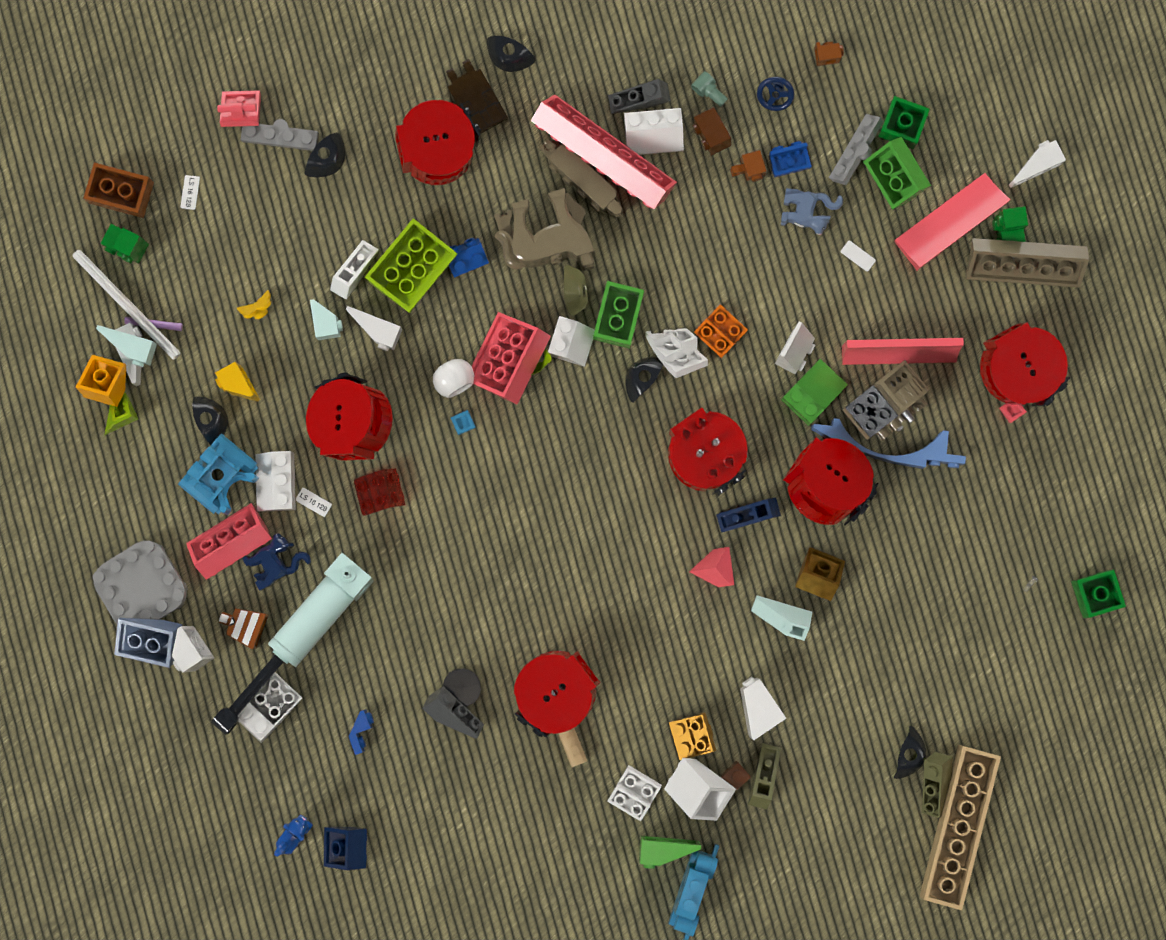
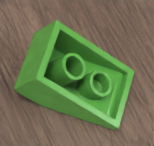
M819 359L781 401L809 426L848 384L826 363Z
M641 836L639 862L643 864L644 868L655 869V866H661L701 850V844L697 840Z

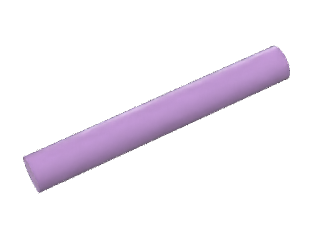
M125 317V324L131 323L139 326L132 317ZM149 320L156 328L182 331L183 324Z

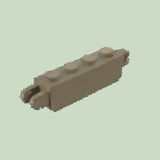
M549 140L540 147V150L548 158V164H550L548 167L555 174H561L563 176L562 180L568 186L573 185L577 189L576 193L582 199L587 198L591 202L590 206L598 212L600 210L603 214L607 211L615 218L621 217L623 209L616 201V190L576 153L567 150L565 145L558 147Z

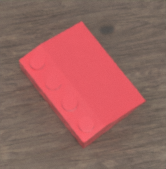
M498 312L472 364L475 375L473 384L505 400L518 404L551 336L535 326Z

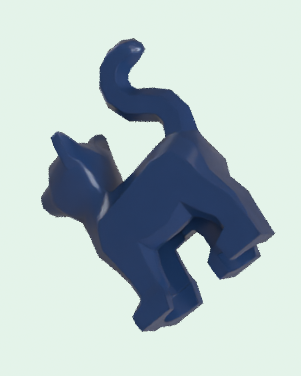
M277 533L273 536L270 545L261 548L253 557L245 556L242 559L246 566L262 565L265 572L254 575L257 579L255 584L259 591L272 586L278 579L296 572L301 559L310 564V556L306 552H298L292 558L291 566L286 567L278 553L287 551L294 544L289 543L285 537Z

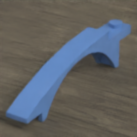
M834 418L831 420V426L813 424L811 430L826 439L837 438L855 445L864 455L888 463L923 469L926 467V462H929L928 465L940 466V463L948 464L947 467L959 468V465H964L966 456L947 454L949 431L940 432L931 443L919 451L893 456L879 454L860 445L848 434L840 419Z

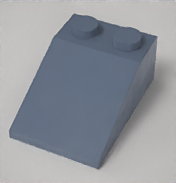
M119 618L114 655L170 668L174 661L172 653L177 629L182 624L167 620Z

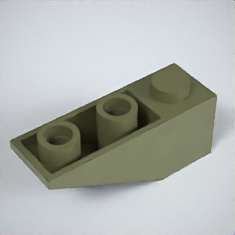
M934 752L924 760L922 813L937 818L941 817L952 776V756Z

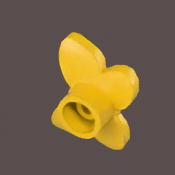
M269 290L254 304L237 307L238 312L245 319L252 317L255 319L263 318L268 313L267 308L271 305Z

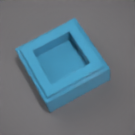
M468 410L451 417L458 435L476 428Z

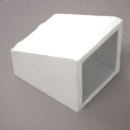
M750 677L742 683L743 687L740 690L748 735L752 740H755L785 720L786 717L759 678L754 679Z
M682 758L664 788L690 819L717 821L736 790L697 759Z

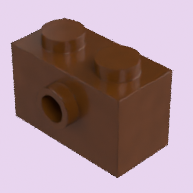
M714 107L694 117L693 130L696 135H700L704 150H708L711 156L731 146V137Z

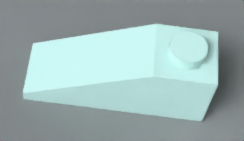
M97 325L96 329L127 358L132 360V364L144 367V364L151 365L157 343Z

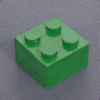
M894 96L890 102L878 137L888 141L902 137L907 147L914 149L919 141L930 108Z
M1114 569L1071 581L1083 618H1091L1126 607Z

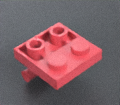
M260 91L222 92L221 105L217 106L218 113H220L221 127L259 126Z

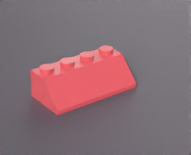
M250 503L192 539L186 545L194 566L207 580L234 564L237 560L250 554L261 545L266 544L272 538L257 510Z

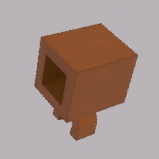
M760 150L742 155L740 159L741 164L731 166L730 172L732 177L744 173L746 180H752V182L762 180L767 172Z

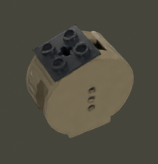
M904 360L842 411L866 440L876 434L882 441L891 434L885 427L886 425L893 433L895 430L901 431L903 429L901 422L905 419L909 423L914 421L915 418L912 415L916 411L913 410L911 405L917 411L925 407L927 402L924 401L922 396L929 389Z

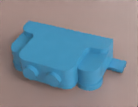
M714 844L711 854L698 850L690 855L668 924L672 925L674 930L685 933L683 940H689V937H693L699 920L697 913L708 879L713 878L717 867L718 859L716 855L719 849L718 844Z

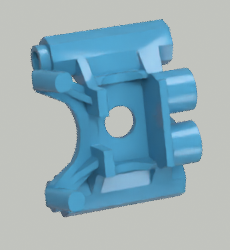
M220 434L211 447L209 446L199 457L200 460L191 466L178 485L213 514L216 512L219 515L222 512L229 515L231 507L227 498V492L230 486L239 480L256 483L259 477L254 473L258 467L256 466L257 462L227 437ZM215 469H221L224 473L223 478L219 481L214 480L212 477V472Z

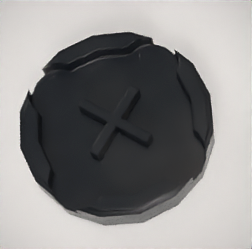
M465 668L450 672L443 682V686L465 707L473 704L481 692V682L478 676L473 671Z

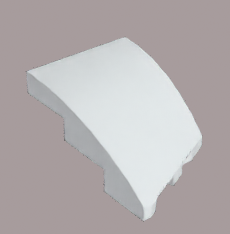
M687 328L664 330L663 333L652 334L651 331L645 332V336L653 351L675 378L708 366V359L697 350V337Z

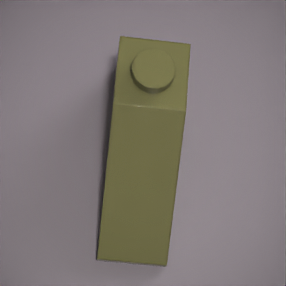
M762 743L748 805L767 810L772 800L781 748Z

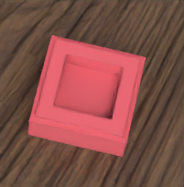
M1005 403L999 407L1009 423H1012L1027 412L1022 405Z

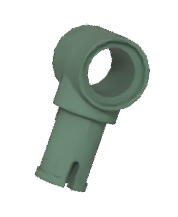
M703 71L691 85L692 89L699 96L709 97L722 107L728 98L716 88L715 79L709 73Z

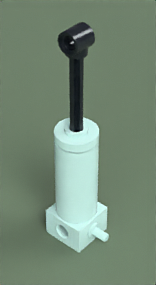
M341 553L324 572L326 577L276 633L274 638L269 641L268 645L274 649L272 652L275 654L235 702L229 708L221 709L213 718L211 723L223 734L227 735L239 722L238 715L283 662L297 667L352 601H357L374 582L371 576L346 555Z

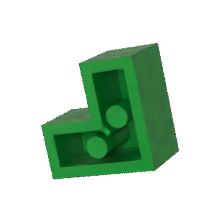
M1026 206L1002 209L994 217L992 226L997 234L995 240L1026 242L1024 229L1028 226Z
M110 224L100 243L105 247L104 251L114 256L116 254L130 264L132 262L139 264L149 245L139 235L113 224Z

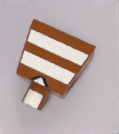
M235 608L233 615L223 612L219 623L228 626L226 635L251 649H257L269 614Z

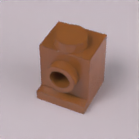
M816 42L814 52L817 66L837 64L842 56H844L843 46L839 45V43L825 42L820 45V42Z

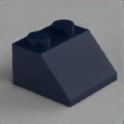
M324 827V867L341 870L365 869L367 861V829L358 827Z

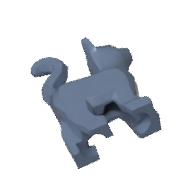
M786 188L784 205L789 206L792 203L797 206L796 212H782L781 226L792 223L799 227L811 228L817 235H821L826 229L831 216H813L816 202L822 200L827 208L837 210L843 204V197L838 196L836 202H831L829 196L824 193L803 192L798 189Z

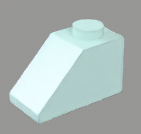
M310 300L315 337L318 340L341 337L340 331H343L342 321L338 320L335 314L317 301Z

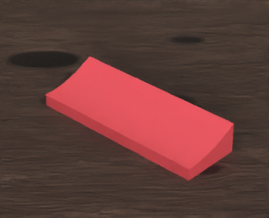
M984 173L895 239L894 242L918 271L1005 206L1011 199Z
M963 338L847 340L842 345V365L900 364L904 360L908 364L956 363L959 352L964 346Z

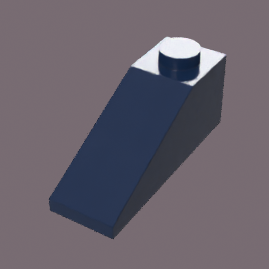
M775 497L716 515L721 533L779 517L781 513Z

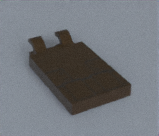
M467 59L462 62L467 72L466 74L457 77L453 68L446 71V75L451 82L448 90L457 106L462 103L464 108L467 107L472 115L471 120L474 124H478L482 134L504 122L508 117L481 69L475 71L472 63Z

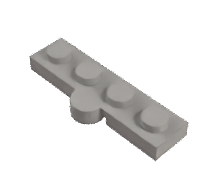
M865 115L830 174L829 178L831 181L847 185L860 161L870 157L872 149L869 145L884 122L881 117Z
M278 119L273 125L242 126L241 142L313 151L317 145L319 133L313 130L289 128L285 120Z

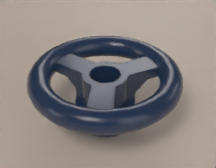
M769 77L763 80L757 89L759 103L771 111H781L788 108L795 96L791 83L781 77ZM765 86L769 89L770 94L767 102L762 95ZM780 97H788L785 103L773 105L775 100Z

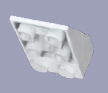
M275 672L238 715V720L262 743L301 701L302 697Z

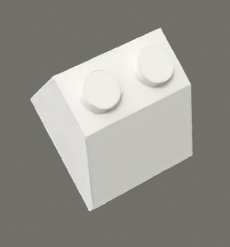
M559 316L548 353H550L551 357L585 367L595 330L578 321Z

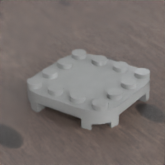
M141 541L103 563L93 574L95 589L116 624H118L119 618L160 620L173 611L180 609L187 598L188 588L186 583L181 579L166 554L164 547L153 541Z

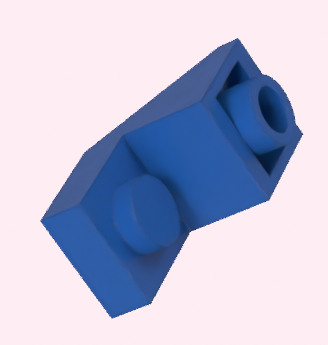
M366 709L360 711L349 735L355 755L364 752V747H366L363 736H359V733L372 728V723H374L371 712L367 713Z

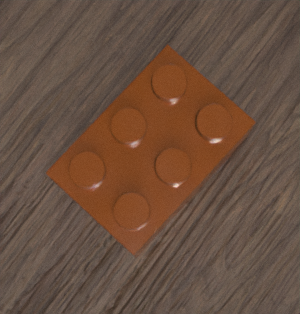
M94 162L83 199L92 205L144 218L154 182L147 176Z

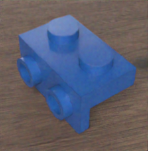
M798 141L790 144L791 146L783 148V146H778L770 151L769 160L774 178L811 169L807 142L802 143Z
M470 238L464 244L450 246L458 254L449 264L454 278L489 263L479 238Z

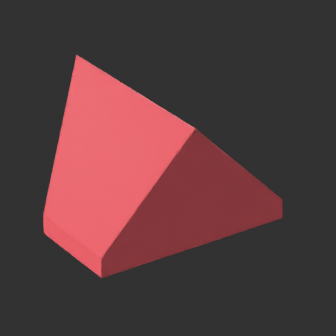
M730 548L713 549L689 572L717 587L734 585Z

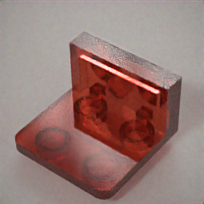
M396 468L380 470L354 480L362 515L366 516L385 509L405 506L404 494Z

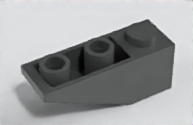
M660 79L608 95L611 114L655 107L671 101L668 83Z
M444 686L429 695L422 708L436 722L475 739L478 738L484 726Z

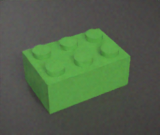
M902 137L889 141L863 161L892 210L905 205L931 186Z
M607 281L593 340L630 349L644 290Z

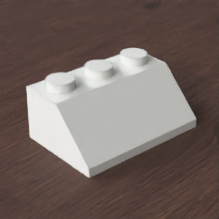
M681 108L624 113L626 146L637 154L684 151Z
M291 451L255 454L256 466L258 467L256 475L259 477L256 482L257 512L296 510L294 453Z
M181 626L177 629L172 657L174 659L173 664L178 671H182V673L197 671L214 659L211 651L194 626Z

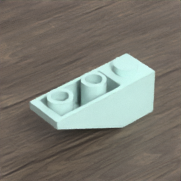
M756 595L751 609L753 613L786 636L805 641L810 629L811 611Z

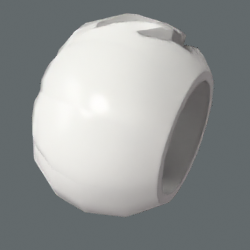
M452 359L439 366L433 374V384L436 391L447 398L464 392L474 383L475 375L473 368L463 359Z

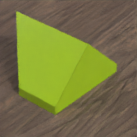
M126 393L123 394L117 407L109 405L104 436L138 420L137 414Z

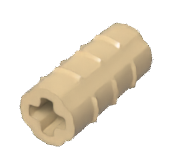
M575 728L558 733L571 767L587 762L585 751H583Z

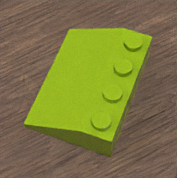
M413 218L366 274L365 279L381 293L410 313L458 254Z

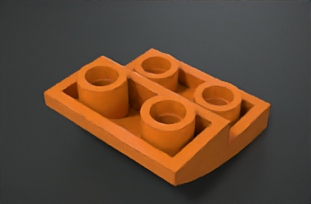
M720 304L694 333L722 358L748 329Z

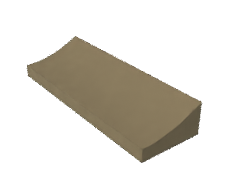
M972 238L966 279L1080 288L1089 262L1087 246Z

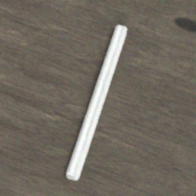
M81 250L73 253L74 259L173 360L180 356L179 350Z

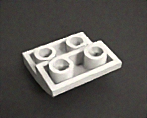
M628 765L607 802L641 821L662 785Z

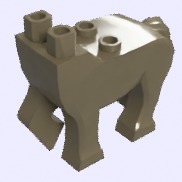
M565 188L548 193V198L553 206L558 223L543 228L534 236L526 227V215L529 211L528 199L511 204L512 209L506 211V214H494L499 229L494 238L501 243L504 261L511 269L534 268L550 263L557 265L562 263L563 259H572L576 263L581 262L583 271L594 268L593 258L595 252L587 232L581 226L585 218V209L566 193ZM512 210H513V213H514V222H513L514 230H513V229L511 228V226H510V223H511V220H512Z

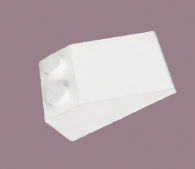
M799 321L775 362L776 365L793 374H796L798 370L802 371L806 364L804 360L806 354L810 355L815 347V344H813L815 338L802 322Z

